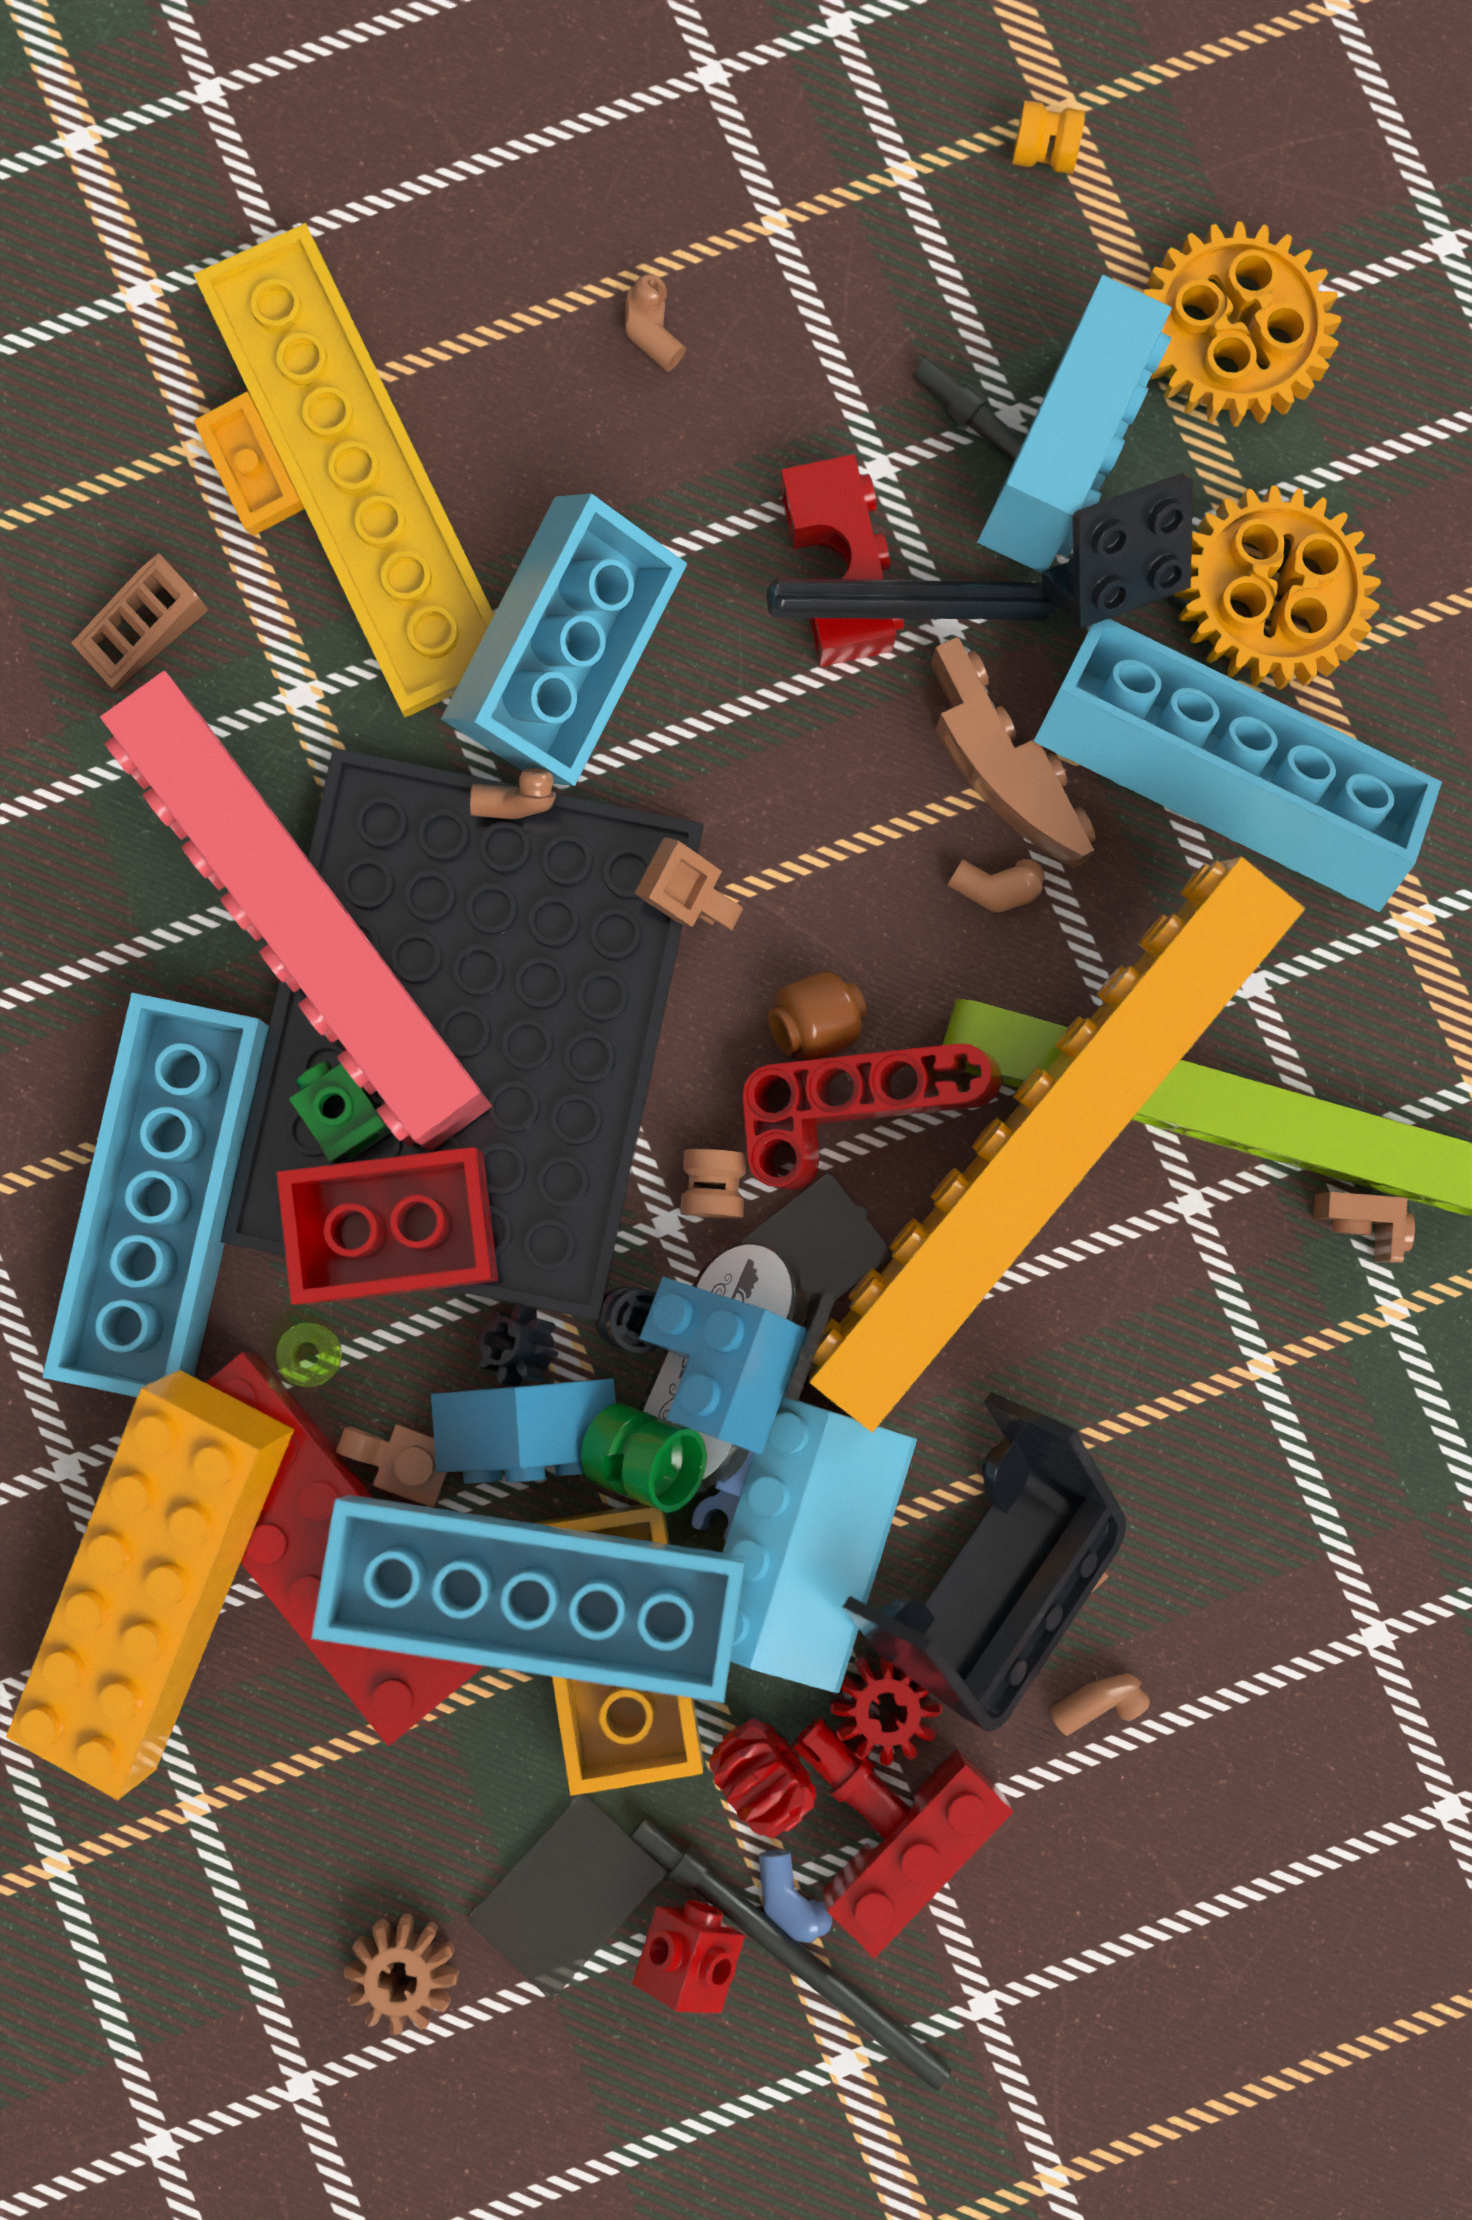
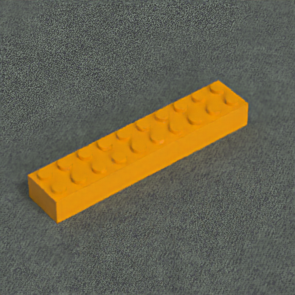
M1243 857L1221 862L1216 860L1210 866L1204 863L1193 874L1180 892L1187 899L1185 904L1176 914L1172 913L1169 917L1163 914L1152 924L1138 943L1145 950L1144 954L1133 967L1128 966L1124 968L1121 965L1111 974L1096 994L1103 1003L1090 1019H1083L1079 1016L1070 1024L1055 1044V1047L1062 1052L1047 1072L1036 1067L1028 1075L1013 1095L1020 1102L1019 1106L1005 1123L996 1117L987 1125L972 1145V1148L978 1154L963 1174L956 1168H953L945 1176L930 1197L935 1201L934 1205L936 1207L922 1224L915 1218H912L903 1227L889 1247L893 1251V1259L881 1273L871 1268L850 1293L848 1298L852 1300V1303L849 1306L851 1310L840 1323L831 1317L807 1347L811 1350L808 1356L809 1383L871 1433H873L1305 910L1302 905Z

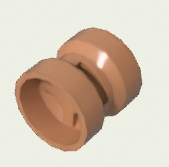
M711 1149L684 1150L683 1170L689 1176L688 1189L681 1195L680 1214L709 1218H743L744 1198L738 1192L739 1179L746 1174L747 1154ZM702 1185L726 1186V1189L702 1188Z

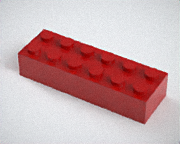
M242 1352L205 1383L294 1429L240 1563L389 1747L485 1665L312 1639L335 1500L346 1495L376 1499V1497L346 1460L336 1453V1448L259 1353Z

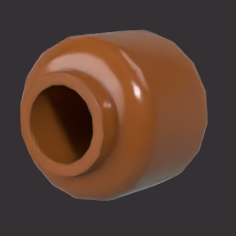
M825 970L816 972L778 989L773 1000L774 1007L769 1009L767 1015L771 1034L779 1049L787 1056L794 1055L799 1060L806 1061L824 1059L855 1045L861 1035V1019L866 1016L867 1009L863 995L854 983L849 982L846 984L840 976Z

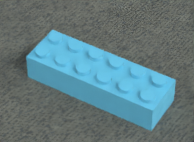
M1111 619L1093 624L1089 629L1033 741L1063 758L1086 767L1120 786L1161 804L1171 811L1183 815L1227 837L1233 842L1240 843L1284 865L1288 869L1311 878L1377 912L1381 911L1415 865L1442 781Z
M131 993L42 1378L138 1397L142 1387L178 1370L195 1377L225 1243L221 1242L270 1027L260 1019Z
M346 1495L336 1499L334 1503L312 1639L724 1703L745 1564L744 1556Z

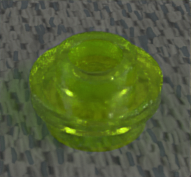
M318 1323L295 1325L286 1331L278 1343L276 1351L277 1365L283 1376L295 1385L302 1387L322 1385L329 1381L340 1367L342 1360L340 1342L337 1336L324 1325ZM306 1342L313 1343L319 1351L318 1361L309 1368L301 1365L297 1358L298 1349Z

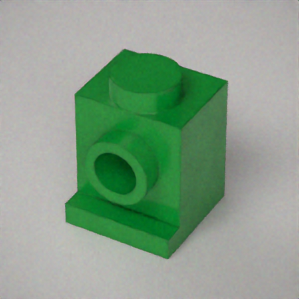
M329 1061L321 1062L307 1070L296 1080V1084L301 1091L293 1095L289 1100L331 1163L336 1165L349 1162L392 1132L376 1110L378 1107L364 1087L360 1088L342 1064L333 1068ZM331 1096H341L345 1101L344 1112L338 1118H327L323 1111L325 1101Z

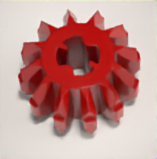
M879 1655L880 1670L874 1672L871 1671L870 1665L864 1656L857 1657L854 1662L862 1679L857 1682L850 1676L845 1675L840 1688L843 1692L851 1695L852 1698H837L830 1702L832 1714L851 1716L836 1728L838 1738L841 1741L849 1740L861 1733L854 1748L855 1756L861 1760L869 1755L875 1744L879 1745L878 1755L883 1766H890L892 1764V1746L899 1744L904 1755L909 1760H913L918 1756V1753L910 1737L916 1734L923 1740L930 1742L936 1737L935 1730L928 1723L921 1720V1717L941 1715V1703L933 1699H921L929 1694V1692L915 1681L911 1682L912 1679L899 1669L897 1672H893V1665ZM892 1693L896 1704L902 1706V1711L898 1714L893 1710L891 1712L894 1718L892 1721L880 1722L876 1711L869 1709L870 1703L874 1701L880 1704L879 1694Z
M753 1718L743 1726L737 1725L723 1736V1741L712 1750V1755L709 1757V1765L714 1774V1783L722 1790L726 1797L725 1802L733 1807L739 1820L746 1821L754 1833L761 1836L765 1835L772 1839L783 1831L789 1832L803 1821V1816L814 1808V1801L817 1799L816 1789L810 1781V1773L803 1767L799 1760V1755L790 1748L786 1738L780 1737L773 1726Z

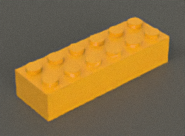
M181 1370L141 1388L6 1738L116 1800L121 1799L156 1771L294 1429Z

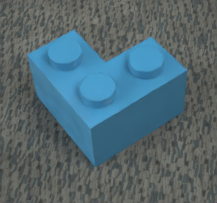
M662 1277L639 1339L688 1359L666 1419L710 1437L760 1455L762 1454L807 1329L764 1308Z
M614 1379L431 1394L436 1472L463 1471L464 1484L503 1480L502 1470H505L506 1482L545 1479L544 1466L555 1465L556 1476L584 1474L580 1460L582 1442L589 1425L596 1415L607 1406L616 1404Z

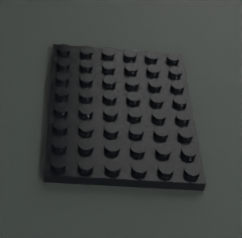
M333 748L308 859L492 1104L491 1108L432 1152L476 1147L483 1152L498 1281L443 1289L599 1321L683 930V924L677 923L634 893L663 838L678 840L699 854L704 823L557 793L555 801L549 810L519 819L471 816L470 798L472 784L520 786ZM280 981L221 1238L222 1243L285 1256L277 1172L335 1165L328 1160L323 1152L324 1150L289 1098L301 1091L296 1084V1080L303 1073L324 1061H329L331 1066L335 1068L341 1064L337 1056L346 1050L340 1040L332 1044L324 1034L321 1035L298 1006V1003L307 997L301 988L294 993L286 982L282 983ZM378 1091L370 1095L378 1108L386 1103ZM338 1095L328 1098L323 1106L325 1116L329 1119L341 1116L345 1110V1101ZM391 1132L347 1163L431 1152L417 1142L408 1147L403 1140L399 1141Z

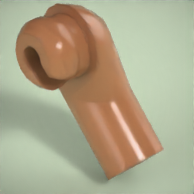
M643 275L636 280L635 285L627 293L625 331L634 344L666 372H669L681 361L687 349L686 346L664 328V300L667 297L666 285L657 276Z
M528 768L522 771L519 777L520 787L472 784L470 814L471 816L519 819L547 811L552 807L556 798V793L552 791L554 778L548 770Z
M962 859L947 886L987 910L1001 913L1029 904L1041 894L1045 874L1041 865L1031 859L1017 861L1015 867L993 875Z
M1122 1673L1085 1684L1050 1708V1714L1058 1729L1064 1735L1069 1736L1112 1707L1116 1708L1117 1714L1121 1719L1131 1721L1148 1709L1150 1700L1149 1696L1140 1688L1142 1681L1131 1674Z

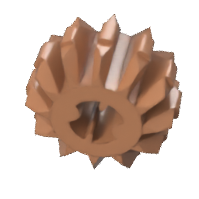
M410 1913L402 1915L397 1927V1934L390 1923L384 1918L376 1921L372 1928L374 1939L364 1936L358 1937L352 1949L360 1960L349 1962L344 1970L345 1978L352 1982L360 1983L352 1990L348 1997L350 2005L360 2006L370 2002L372 2006L365 2019L367 2026L376 2025L382 2014L390 2016L389 2028L393 2035L401 2034L407 2015L419 2030L427 2028L431 2021L430 2009L440 2012L446 2011L451 1998L444 1988L456 1985L459 1978V1971L457 1969L444 1965L453 1956L455 1951L451 1942H443L434 1947L432 1946L431 1942L438 1930L435 1922H429L424 1927L421 1935L413 1933L414 1920ZM395 1962L405 1963L406 1974L412 1976L409 1985L398 1984V1974L391 1971Z

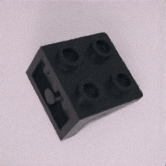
M1179 473L1077 510L1072 516L1073 558L1066 563L1042 571V593L1082 629L1191 588L1193 480L1185 473Z

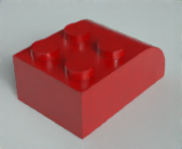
M476 1147L277 1172L291 1305L347 1301L498 1281L484 1154Z

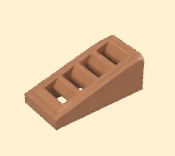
M157 553L136 572L71 644L106 683L116 691L203 616L208 609L184 579L160 553ZM163 587L176 600L168 610L155 596ZM143 604L158 618L151 628L135 612ZM125 620L141 637L134 646L116 629ZM105 637L124 655L116 665L97 645Z

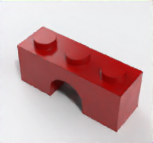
M855 454L781 469L780 495L793 550L815 545L826 546L838 552L847 565L848 571L841 579L884 580L882 571L890 570L887 542L883 532L873 534L869 512L876 511L874 486L869 473L859 474ZM809 618L820 667L890 653L893 651L896 631L904 629V619Z
M958 1748L913 1794V1807L899 1827L885 1841L874 1848L867 1842L822 1889L826 1912L874 1959L1014 1812L1004 1793Z

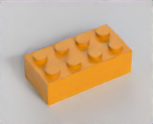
M646 1504L534 1523L669 1544L665 1512ZM552 1676L570 1796L703 1774L704 1760L694 1698Z

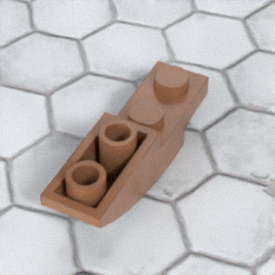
M959 636L937 646L930 665L952 709L941 713L936 732L954 763L989 807L1019 835L1046 854L1072 868L1084 864L1094 852L1091 842L1096 840L1095 831L1083 808L1079 806L1073 809L1063 789V786L1067 785L1068 781L1065 770L1057 755L1053 751L1045 753L1041 745L1033 742L1034 739L1014 748L1012 742L1017 740L1015 727L1003 706L994 708L984 688L989 685V678L979 655L974 650L967 653Z

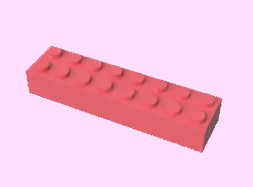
M164 670L101 715L100 718L113 734L110 739L104 742L107 749L128 775L131 774L144 790L149 786L152 787L142 794L160 820L166 826H170L181 840L187 836L190 838L181 848L205 879L208 877L219 891L225 886L229 890L227 894L220 898L222 904L244 931L247 930L256 942L261 938L266 940L268 944L259 950L260 955L282 983L286 982L294 993L301 988L307 997L299 1002L298 1006L321 1035L324 1034L332 1044L340 1040L346 1050L337 1056L338 1060L360 1088L364 1087L370 1095L378 1091L386 1103L376 1110L399 1141L403 1140L408 1147L417 1142L432 1152L491 1108L492 1104L195 706L168 673Z

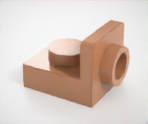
M1341 1192L1318 1193L1314 1196L1313 1219L1333 1221L1332 1233L1372 1235V1224H1376L1375 1262L1402 1263L1404 1251H1410L1414 1242L1415 1219L1412 1213H1407L1408 1198Z

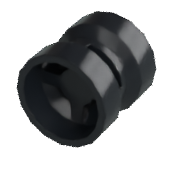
M624 1285L612 1288L605 1293L599 1321L595 1320L596 1330L601 1338L612 1347L639 1354L652 1352L659 1348L656 1345L639 1339L644 1326L641 1329L640 1327L643 1324L644 1318L647 1319L656 1292Z

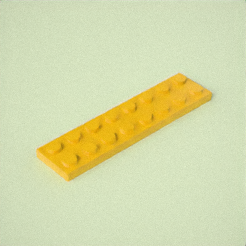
M306 223L194 273L197 284L404 718L453 696L494 613Z

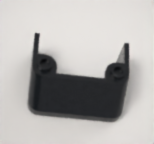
M990 1392L984 1404L1004 1435L999 1445L989 1451L982 1466L985 1492L993 1504L926 1603L924 1604L910 1595H903L893 1602L886 1604L878 1611L849 1595L842 1605L843 1609L880 1656L962 1718L988 1732L1000 1728L1012 1715L1117 1554L1126 1530L1125 1515L1077 1430L993 1392Z

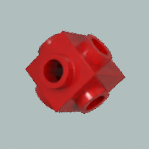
M687 1900L684 1908L656 1906L632 1984L675 2012L721 2014L730 1983L736 1972L737 1961L745 1935L722 1922L724 1913L721 1910L703 1902Z

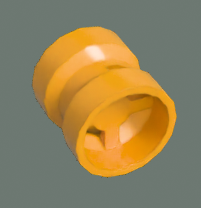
M1024 100L1012 164L1032 167L1037 162L1050 164L1055 172L1073 175L1082 138L1085 110L1065 108L1060 113L1047 111L1043 103ZM1050 135H1054L1053 141H1049Z

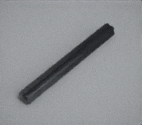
M777 578L766 590L768 612L776 618L1046 620L1050 614L1056 613L1058 608L1042 593V582Z

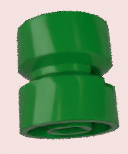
M617 1403L609 1405L599 1412L589 1425L582 1442L580 1460L583 1473L590 1482L625 1496L629 1495L633 1500L669 1513L679 1510L687 1504L700 1487L706 1469L707 1452L705 1441L697 1431L662 1418L658 1419L654 1415L628 1405Z

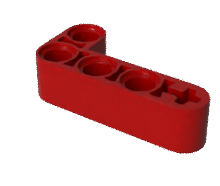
M959 1043L770 1064L760 1067L749 1075L743 1091L747 1155L750 1170L758 1181L767 1186L790 1190L805 1187L814 1179L819 1169L820 1157L817 1124L977 1108L988 1104L998 1094L1002 1083V1073L999 1064L991 1055L971 1044ZM966 1061L981 1070V1077L970 1081V1091L953 1081L938 1082L935 1072L936 1070L944 1075L961 1074L965 1072ZM912 1066L918 1077L917 1087L908 1098L897 1100L891 1091V1079L900 1068ZM848 1073L854 1083L853 1094L844 1105L835 1107L829 1098V1086L835 1077ZM786 1080L791 1090L790 1101L782 1111L773 1113L767 1102L768 1092L776 1082ZM790 1143L796 1153V1164L790 1173L780 1177L773 1168V1155L782 1144Z

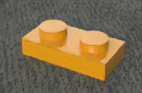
M248 392L193 420L238 517L249 534L255 536L305 509L257 407Z

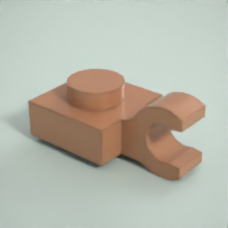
M666 837L663 838L634 893L677 923L693 927L697 918L710 925L717 922L727 930L732 931L743 911L739 904L713 888L722 872L720 869L680 841Z
M397 1423L389 1441L358 1428L348 1426V1428H344L336 1449V1453L378 1466L379 1470L373 1486L424 1505L435 1507L448 1472H436L434 1436Z

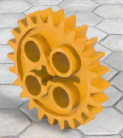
M1242 222L1236 223L1230 238L1226 239L1217 224L1211 225L1205 239V245L1193 233L1187 235L1182 247L1183 253L1170 248L1162 263L1164 268L1154 267L1147 283L1151 289L1143 291V294L1172 307L1161 331L1172 338L1157 370L1151 374L1150 379H1157L1167 375L1170 382L1163 396L1168 399L1183 391L1188 395L1184 406V412L1187 414L1193 411L1199 403L1207 405V422L1209 423L1215 421L1221 409L1229 410L1233 426H1239L1246 410L1249 409L1259 424L1264 423L1271 411V404L1278 412L1285 415L1294 403L1293 395L1301 400H1305L1314 388L1312 380L1321 381L1330 366L1325 359H1330L1338 347L1339 342L1329 335L1335 333L1341 323V317L1326 313L1338 297L1337 292H1319L1318 290L1328 274L1327 270L1320 269L1309 273L1305 266L1312 255V251L1307 249L1293 257L1288 253L1292 236L1289 234L1284 236L1276 246L1268 243L1269 230L1267 225H1262L1255 239L1247 238ZM1248 277L1259 285L1260 290L1249 291L1243 288L1236 278ZM1210 279L1215 280V281L1218 283L1219 287H1218L1215 283H1213V282H1211V281H1209V280H1210ZM1189 305L1201 308L1207 314L1208 319L1195 320L1184 312L1183 307ZM1279 328L1285 331L1290 336L1292 342L1280 343L1274 340L1269 334L1268 329ZM1227 357L1237 364L1239 372L1229 373L1221 370L1216 365L1214 358ZM1256 360L1259 364L1267 367L1268 369H1261L1256 363Z
M1271 486L1261 503L1256 493L1252 489H1247L1238 501V506L1231 499H1224L1216 510V515L1207 513L1197 526L1199 533H1192L1191 588L1174 594L1176 597L1191 600L1192 602L1185 606L1179 615L1180 621L1188 622L1198 621L1200 626L1189 640L1194 644L1209 639L1214 645L1206 659L1209 663L1218 660L1223 655L1231 659L1227 676L1230 678L1234 677L1244 666L1250 668L1251 685L1257 687L1268 673H1272L1277 689H1283L1291 681L1293 673L1302 686H1307L1317 676V670L1327 677L1340 665L1339 660L1346 662L1359 649L1355 642H1361L1370 633L1372 627L1365 620L1371 618L1379 609L1380 604L1366 596L1371 595L1381 584L1379 578L1363 575V572L1373 563L1376 557L1374 554L1356 553L1354 548L1365 535L1362 531L1345 535L1341 531L1348 517L1345 512L1338 514L1331 520L1324 516L1327 499L1322 497L1310 509L1304 506L1302 489L1297 488L1288 502H1282L1278 487ZM1284 538H1287L1291 543L1289 555L1284 562L1277 583V581L1271 578L1283 563ZM1242 543H1250L1256 546L1261 551L1264 560L1250 557L1244 551ZM1302 558H1309L1315 561L1321 567L1323 575L1309 571ZM1276 593L1283 597L1272 610L1270 618L1271 638H1268L1263 633L1265 620L1272 609ZM1230 600H1238L1244 603L1250 609L1252 618L1238 615L1233 610ZM1291 615H1298L1304 618L1309 623L1312 633H1305L1299 630L1293 624Z

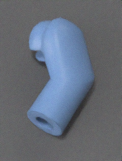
M770 1850L760 1853L759 1863L763 1908L766 1915L795 1941L809 1943L814 1942L819 1936L826 1935L832 1925V1916L826 1912L825 1902H818L814 1899L808 1901L794 1890L791 1851Z

